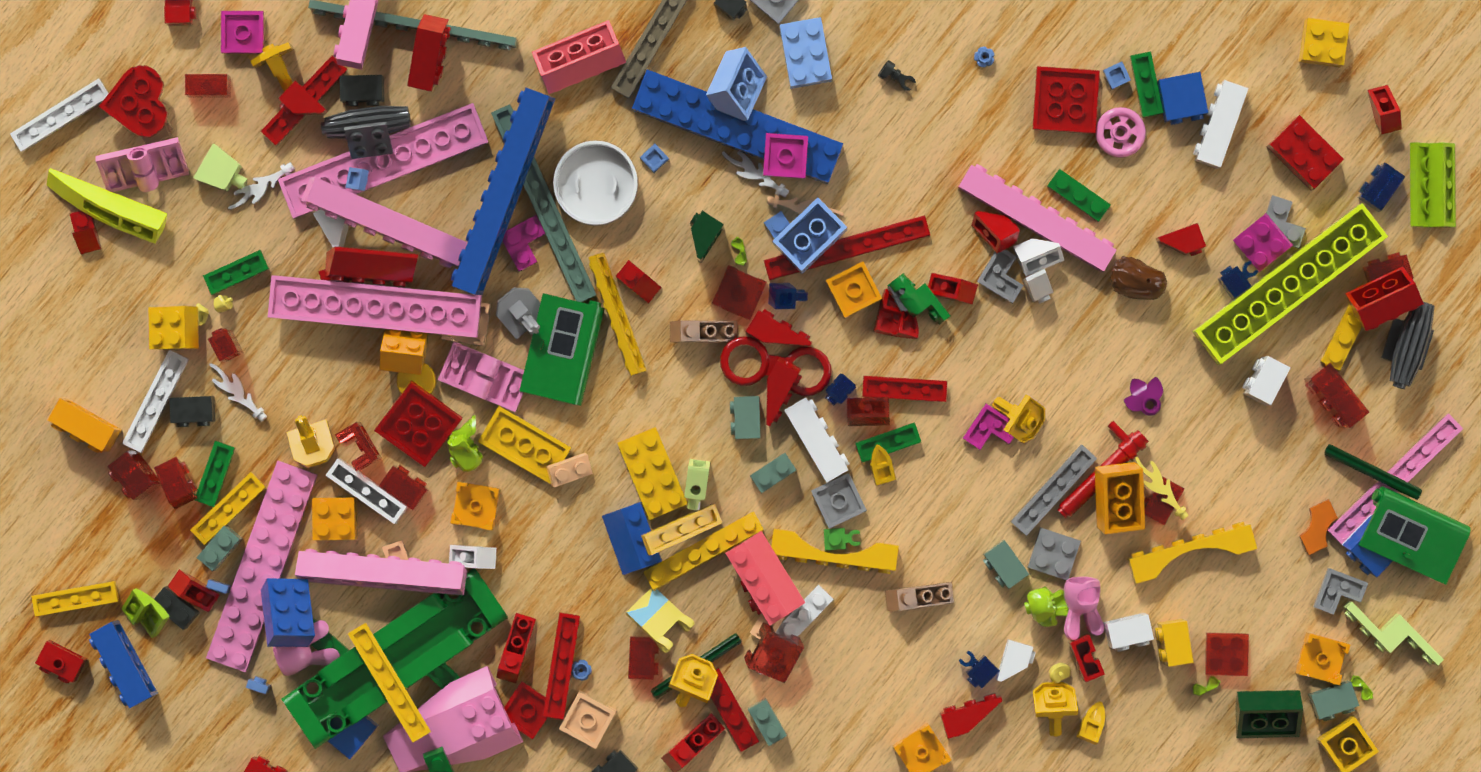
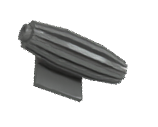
M376 106L348 110L325 117L324 122H321L322 134H326L327 138L347 139L351 159L393 154L389 134L411 127L408 106Z
M1423 302L1424 304L1416 310L1409 311L1404 321L1397 318L1392 321L1381 358L1392 361L1390 381L1393 382L1394 387L1405 389L1406 386L1410 387L1418 370L1423 368L1434 332L1432 324L1435 306Z

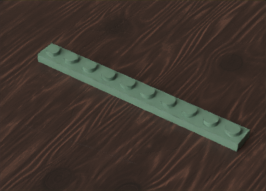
M316 0L309 1L308 8L313 10V14L325 16L326 13L334 14L336 19L345 20L343 18L345 6ZM376 12L374 18L375 26L387 28L389 24L396 26L395 29L400 31H408V28L415 29L417 32V27L421 21L419 19ZM451 25L447 26L451 27L450 36L458 37L457 41L469 43L470 40L478 41V45L490 47V44L499 45V49L511 51V47L516 48L518 40L516 37Z
M511 104L491 112L502 138L507 130L510 131L512 125L510 122L513 113ZM534 157L523 185L576 301L583 302L597 294Z

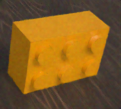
M59 398L47 419L52 423V428L60 432L67 431L71 433L69 435L70 438L79 443H88L87 447L96 453L110 452L122 429L66 398Z
M1135 462L1095 467L1097 528L1105 535L1145 529L1143 468Z

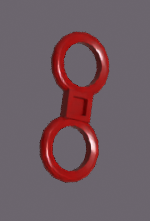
M746 336L731 340L723 348L720 356V367L724 376L730 382L739 386H751L760 382L765 375L769 376L779 357L793 363L802 355H811L821 362L823 367L821 381L811 388H803L798 385L795 387L792 385L790 390L798 395L813 396L822 392L829 384L832 376L828 357L821 350L813 347H800L793 350L787 357L769 355L766 347L759 340ZM740 345L754 347L761 356L759 371L749 378L736 376L729 367L728 358L735 347Z

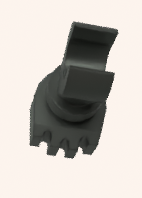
M888 60L878 76L884 79L890 75L893 81L897 80L904 90H911L905 86V80L909 79L916 83L915 79L912 76L902 74L899 69H894L895 64Z

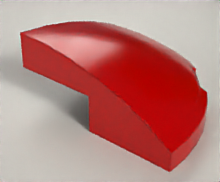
M884 289L874 332L900 338L917 339L919 334L917 318L911 316L907 311L901 312L888 289Z

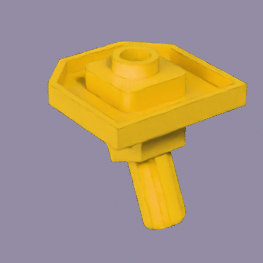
M290 43L280 46L268 45L262 49L263 52L259 56L251 60L255 68L267 63L273 76L277 78L284 91L293 83L282 58L283 55L294 50Z
M1028 395L1024 396L1019 406L1012 405L1001 397H997L993 401V408L1010 419L1004 431L1021 443L1033 439L1045 421L1046 408Z
M298 416L295 419L298 429L286 432L294 461L307 468L328 462L335 450L328 421L322 420L309 424L305 416Z
M691 654L679 658L668 687L679 691L675 700L679 707H686L691 697L708 703L718 674L712 662Z
M1065 682L1041 683L1033 690L1035 716L1048 717L1050 736H1060L1062 734L1061 718L1063 716L1078 715L1075 688Z

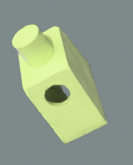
M212 144L193 177L200 182L225 191H229L232 185L242 190L248 181L247 178L238 174L242 165L215 144Z
M689 460L684 498H688V509L700 510L701 500L706 498L710 469L709 461ZM697 485L700 489L695 490L693 486Z

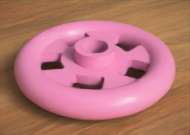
M1119 107L1108 110L1100 117L1096 125V139L1100 148L1113 157L1131 156L1144 143L1146 135L1144 122L1131 109ZM1118 116L1120 122L1112 125L1110 119ZM1129 118L1135 123L1132 129L1125 123ZM1110 129L1111 138L1105 139L1104 130ZM1118 129H1122L1124 131V135L1122 137L1117 135ZM1131 134L1137 137L1133 144L1127 142ZM1114 141L1123 143L1122 149L1113 148Z

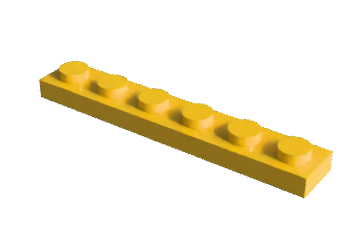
M600 253L588 257L590 261L589 267L597 280V289L602 294L604 300V308L611 319V328L616 333L618 347L623 352L626 369L630 372L631 376L647 371L605 254Z
M753 511L645 570L644 574L653 591L741 544L758 532H763L764 529Z
M364 623L347 633L411 741L414 743L431 732L368 625Z

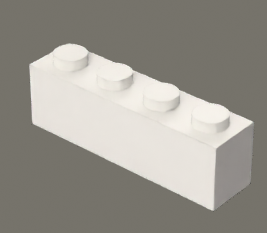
M1226 80L1221 84H1217L1214 96H1217L1215 103H1211L1207 115L1210 118L1208 123H1204L1200 135L1203 138L1201 143H1197L1193 155L1196 158L1194 161L1216 169L1221 168L1248 88Z
M804 398L784 411L827 483L848 471L847 465L850 463L844 453L841 455L838 453L836 448L839 445L834 436H828L826 432L828 426L823 417L818 419L815 413L818 409L813 400L808 401L807 398Z
M337 458L325 475L393 524L398 523L409 507L341 458Z

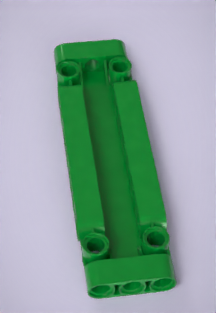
M473 568L467 572L464 595L451 599L447 594L433 593L373 635L403 686L407 689L472 645L475 640L508 619V616L480 574ZM475 622L483 625V631L479 634L473 633L471 630V625ZM356 647L325 666L311 679L281 698L315 749L388 702ZM313 682L317 683L319 686L318 692L316 694H309L307 686ZM335 717L340 718L343 722L342 727L338 730L331 727V720Z

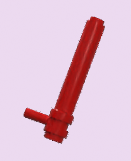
M1112 421L1108 427L1122 442L1118 445V449L1100 466L1133 461L1138 456L1137 453L1147 447L1146 444L1149 441L1138 430L1127 435ZM1095 471L1059 505L1060 507L1057 510L1065 519L1077 512L1096 493Z

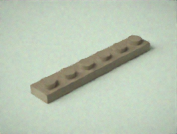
M687 0L661 1L611 86L613 90L627 98L631 97Z

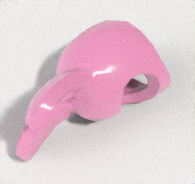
M1072 577L1064 585V598L1068 607L1064 632L1069 640L1079 638L1080 615L1082 614L1084 615L1089 633L1097 636L1101 635L1104 631L1103 621L1096 609L1100 597V581L1092 577Z
M320 620L313 623L315 637L310 645L328 634L329 626L325 621ZM310 645L309 647H273L275 659L284 676L296 674L310 665H328L339 658L340 654L334 648L311 652Z

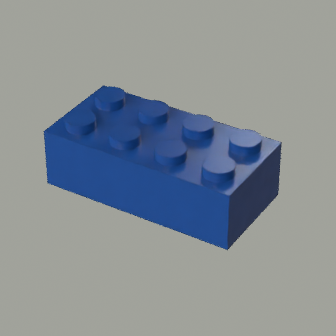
M119 620L110 622L89 634L91 637L89 639L90 644L94 650L99 651L101 655L99 660L105 669L108 668L111 674L109 678L113 686L119 688L121 692L119 697L124 706L128 705L130 709L158 694Z

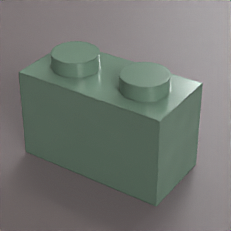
M759 396L734 397V401H730V414H734L735 422H731V435H735V439L760 438Z
M783 453L751 474L750 477L760 492L763 493L795 472L796 468L786 453Z
M224 525L196 558L211 571H216L243 538L228 525Z
M1002 540L983 554L985 556L983 562L989 570L994 569L998 574L995 578L1002 588L1006 586L1010 589L1029 575L1005 540Z
M1348 680L1341 682L1340 685H1333L1308 694L1316 718L1323 719V721L1335 718L1334 714L1340 712L1343 714L1355 711L1354 707L1359 706L1352 683Z
M767 698L748 707L749 713L768 746L787 736Z

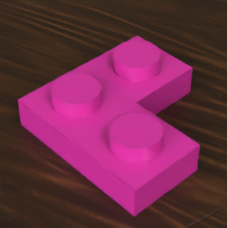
M537 215L507 230L503 238V243L519 272L538 262L528 243L546 234Z
M985 403L963 436V439L979 450L991 433L1010 444L1014 437L1004 431L1010 419Z

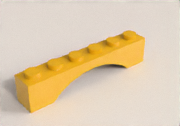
M1243 521L1232 524L1233 528L1229 530H1224V527L1212 530V534L1204 536V533L1191 536V541L1184 542V539L1171 542L1172 546L1164 548V545L1152 547V552L1146 554L1143 551L1132 553V558H1128L1127 561L1133 581L1137 584L1157 578L1162 569L1173 559L1191 550L1218 548L1238 555L1258 549L1251 524L1245 525Z
M773 529L771 543L773 551L780 560H786L787 556L795 557L796 562L807 563V560L811 559L816 560L818 565L828 566V562L837 563L836 567L849 569V565H855L857 570L862 571L878 568V573L890 574L891 570L896 571L899 549L898 545L876 543L859 552L833 554L809 545L794 531Z

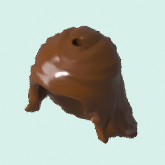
M1122 256L1121 259L1115 261L1110 280L1111 286L1118 294L1132 299L1155 300L1165 293L1167 279L1164 272L1150 267L1133 257Z

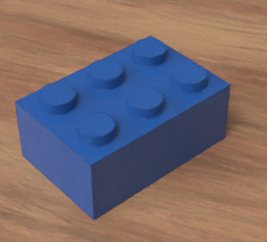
M267 578L261 588L267 647H309L315 637L308 579Z

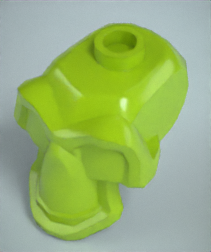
M475 415L461 428L452 432L447 442L450 455L452 456L450 461L455 468L459 467L464 472L475 470L483 459L477 444H474L471 438L476 432Z
M1046 586L1035 589L1028 593V602L1024 603L1027 614H1032L1034 621L1043 627L1056 626L1058 623L1056 616H1067L1068 614L1063 590H1058L1052 594Z

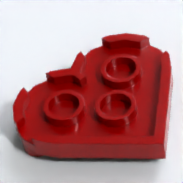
M138 65L128 69L99 106L131 132L142 137H152L158 134L164 128L168 117L165 105L159 100L163 93L164 82L158 72L147 65Z

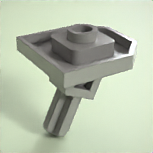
M514 287L498 300L496 316L516 339L526 331L530 334H537L540 325L536 322L540 301L528 288Z

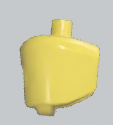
M226 295L216 297L214 299L215 311L222 313L232 309L233 299L231 297L228 298Z
M198 303L196 305L198 307V326H202L207 320L209 311Z
M1065 663L1053 665L1049 670L1051 680L1054 683H1059L1065 678L1070 677V666Z

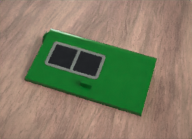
M543 293L536 319L540 328L537 334L534 333L532 336L519 391L574 405H582L605 308L601 307L602 303L590 300L589 304Z
M1384 486L1379 489L1377 488L1372 495L1373 504L1376 506V509L1358 545L1446 585L1469 538L1470 526Z

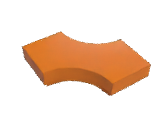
M1329 499L1309 508L1311 515L1309 527L1299 536L1308 555L1328 546L1326 541L1328 527L1338 518Z

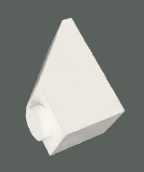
M1030 239L1013 246L1017 261L1025 276L1064 261L1059 243Z
M1045 269L1022 280L1033 302L1038 300L1040 304L1051 299L1049 294L1054 292Z
M450 545L449 563L457 561L467 568L495 569L497 548Z
M1008 639L996 680L1002 682L1028 668V664L1033 663L1036 653L1033 651V647Z

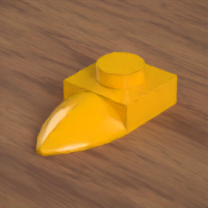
M877 444L873 450L870 464L876 486L896 480L889 454L883 447Z
M1101 701L1095 703L1087 711L1085 717L1082 718L1076 736L1094 745L1099 742L1105 722V710Z

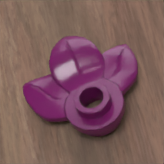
M1154 377L1146 384L1142 380L1132 379L1130 383L1131 396L1124 399L1126 406L1132 411H1142L1148 416L1157 414L1161 408L1159 399L1163 394L1160 380ZM1148 401L1153 402L1154 406L1152 409L1146 407Z

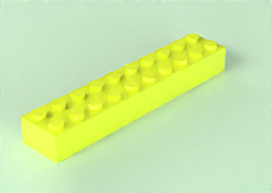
M1361 203L1192 332L1216 364L1220 365L1388 236L1364 204Z

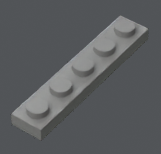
M1081 444L1010 522L1027 536L1097 458Z

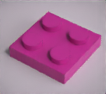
M221 11V53L261 54L264 48V11Z
M766 133L763 176L805 179L808 136Z
M1267 213L1233 239L1259 272L1293 246Z

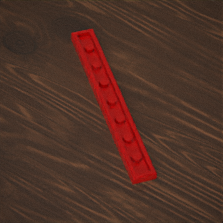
M924 215L838 239L807 270L930 236L926 217ZM784 255L764 260L769 281L799 273Z

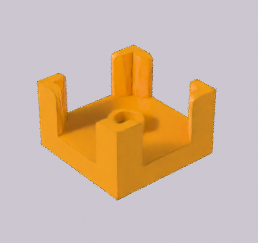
M863 261L825 281L844 318L882 299Z
M457 482L456 500L450 523L493 530L500 488Z
M1306 632L1295 673L1340 685L1342 679L1340 671L1345 654L1348 655L1351 645Z
M928 723L893 745L909 772H931L940 765L944 766L952 760Z

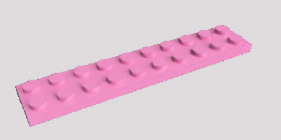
M474 103L390 135L393 154L351 159L349 151L278 179L293 219L313 212V210L305 207L306 203L301 201L311 177L321 179L353 194H359L364 191L345 188L349 167L369 170L366 191L489 143Z
M271 275L268 317L478 338L482 296Z
M277 461L207 653V659L247 672L264 625L261 588L267 578H281L318 476L317 474Z

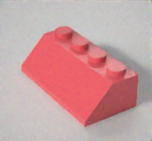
M609 20L532 52L549 94L558 92L563 88L626 63Z
M762 531L725 553L769 625L779 621L805 603Z

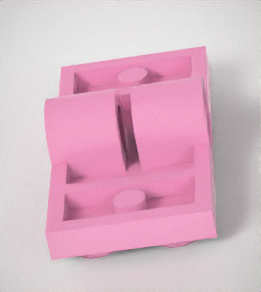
M178 137L96 156V163L105 188L110 192L137 186L142 192H150L158 187L159 181L189 175V168Z
M453 342L439 375V381L516 412L524 393L519 391L524 370Z

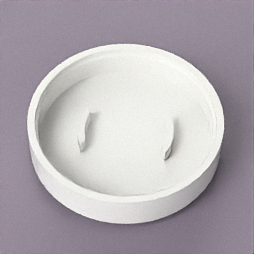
M588 141L574 146L560 159L554 173V192L558 203L571 218L586 225L600 226L618 220L631 208L637 195L638 178L632 161L620 148L608 142Z

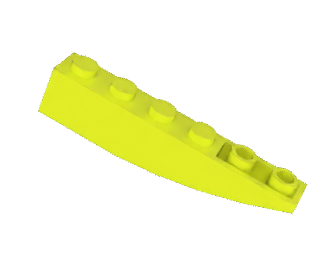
M51 168L48 171L46 185L70 204L115 229L156 244L165 228L167 213Z

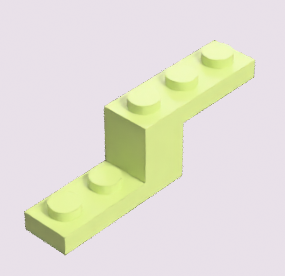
M1348 601L1343 606L1346 610L1344 614L1352 622L1356 620L1361 625L1359 629L1367 637L1371 635L1376 640L1374 645L1381 652L1391 653L1408 637V644L1415 650L1419 648L1423 653L1421 657L1429 665L1432 663L1439 665L1444 660L1400 614H1395L1379 630L1353 602Z

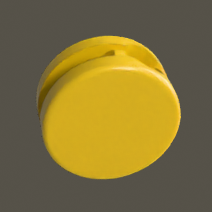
M424 363L421 375L398 372L396 382L401 394L411 381L432 394L436 387L437 379L434 370Z

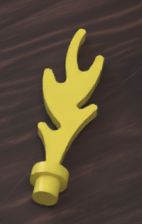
M1136 457L1135 460L1143 468V473L1152 479V483L1144 481V485L1156 493L1167 495V498L1161 499V501L1174 507L1177 510L1174 513L1175 516H1179L1181 520H1184L1188 516L1185 511L1186 508L1184 506L1180 507L1176 502L1171 490L1170 480L1167 479L1166 485H1164L1156 464L1153 461L1150 462L1153 468L1151 473L1141 464L1139 458Z

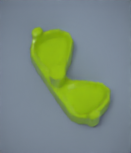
M736 237L731 242V245L740 251L735 258V263L745 266L747 256L744 242L741 238Z
M1353 675L1350 681L1353 687H1362V700L1373 699L1371 689L1359 676Z
M1210 676L1206 687L1197 683L1194 684L1192 687L1193 694L1200 696L1217 688L1220 680L1215 676Z

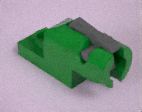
M903 273L887 285L888 291L901 312L907 311L911 316L916 317L927 308L930 318L934 322H938L939 325L950 317L926 283L916 289V285Z

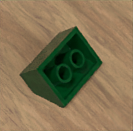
M704 211L700 214L696 212L690 221L697 259L700 263L703 262L724 229L723 223Z
M1300 690L1237 692L1235 704L1236 738L1300 737L1303 715Z

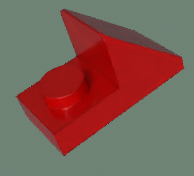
M83 211L70 213L74 229L72 235L80 254L101 250L94 218Z

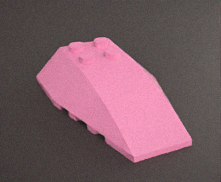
M488 666L450 682L417 708L431 731L429 734L413 743L400 722L383 735L400 772L428 769L423 753L442 746L450 764L454 765L483 760L523 742L515 722L511 724L495 689L497 684Z

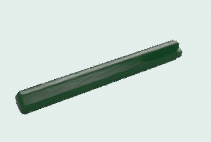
M1331 444L1325 449L1324 454L1411 498L1418 500L1422 494V489Z
M735 633L700 657L714 662L742 641L738 634ZM672 676L651 690L656 699L672 690V688L668 687Z

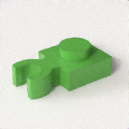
M845 528L824 529L825 550L846 549V543H850L853 546L860 545V542L852 540V535L860 534V531L852 530L849 534H845Z

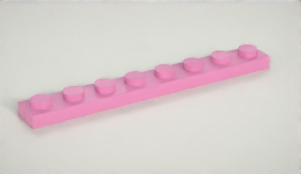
M1446 414L1387 472L1409 482L1463 428L1450 414ZM1377 481L1327 531L1342 545L1370 514L1373 515L1376 506L1373 504L1372 495L1377 488L1379 489L1384 486L1394 492L1399 491Z

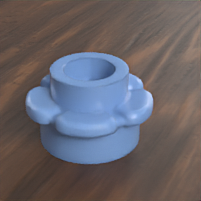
M980 47L978 52L974 54V60L977 61V65L980 67L991 66L994 62L993 57L995 54L992 49Z
M579 660V662L572 664L571 674L573 678L583 681L591 674L592 669L587 661Z

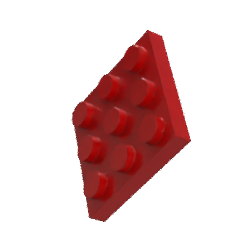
M1037 66L1032 130L1095 134L1100 70Z
M411 381L375 427L374 431L419 464L426 467L463 417Z

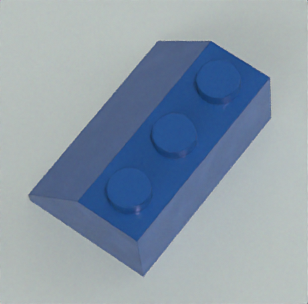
M642 502L602 515L623 575L662 562L659 552L648 555L641 535L652 531Z

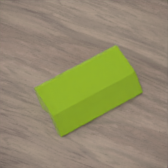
M1410 143L1411 227H1456L1455 143Z

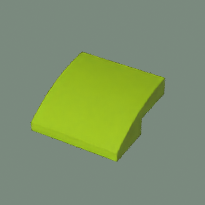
M137 588L132 590L122 607L123 612L132 625L140 622L151 638L159 635L170 617L157 601Z

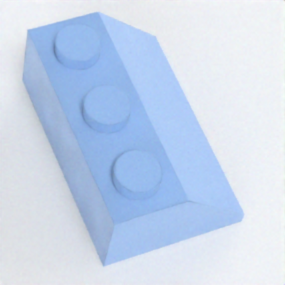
M746 47L726 51L706 96L716 110L746 121L749 119L767 76Z

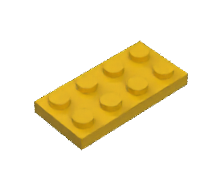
M498 406L478 440L480 444L549 484L551 482L546 466L565 460L572 448L501 406Z
M656 427L617 443L649 520L688 504Z

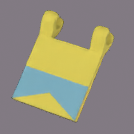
M652 588L626 612V615L656 642L663 653H667L673 647V643L663 637V635L677 621L685 632H688L695 624L691 618L684 615L660 591H653Z

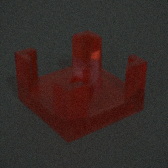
M728 265L712 305L750 321L767 281L753 277Z
M355 422L335 434L340 443H347L356 437L357 440L355 442L361 452H365V454L351 462L355 471H361L382 459L361 422Z
M763 622L759 629L761 639L753 653L748 649L744 656L745 662L749 669L785 683L804 646L800 637L793 634L790 636L791 639L775 633L771 625Z

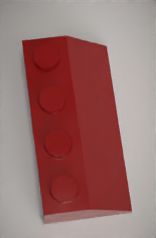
M335 246L326 252L325 277L331 278V281L343 282L344 279L352 280V283L357 284L371 281L372 285L384 286L385 283H392L393 287L405 288L413 280L418 254Z

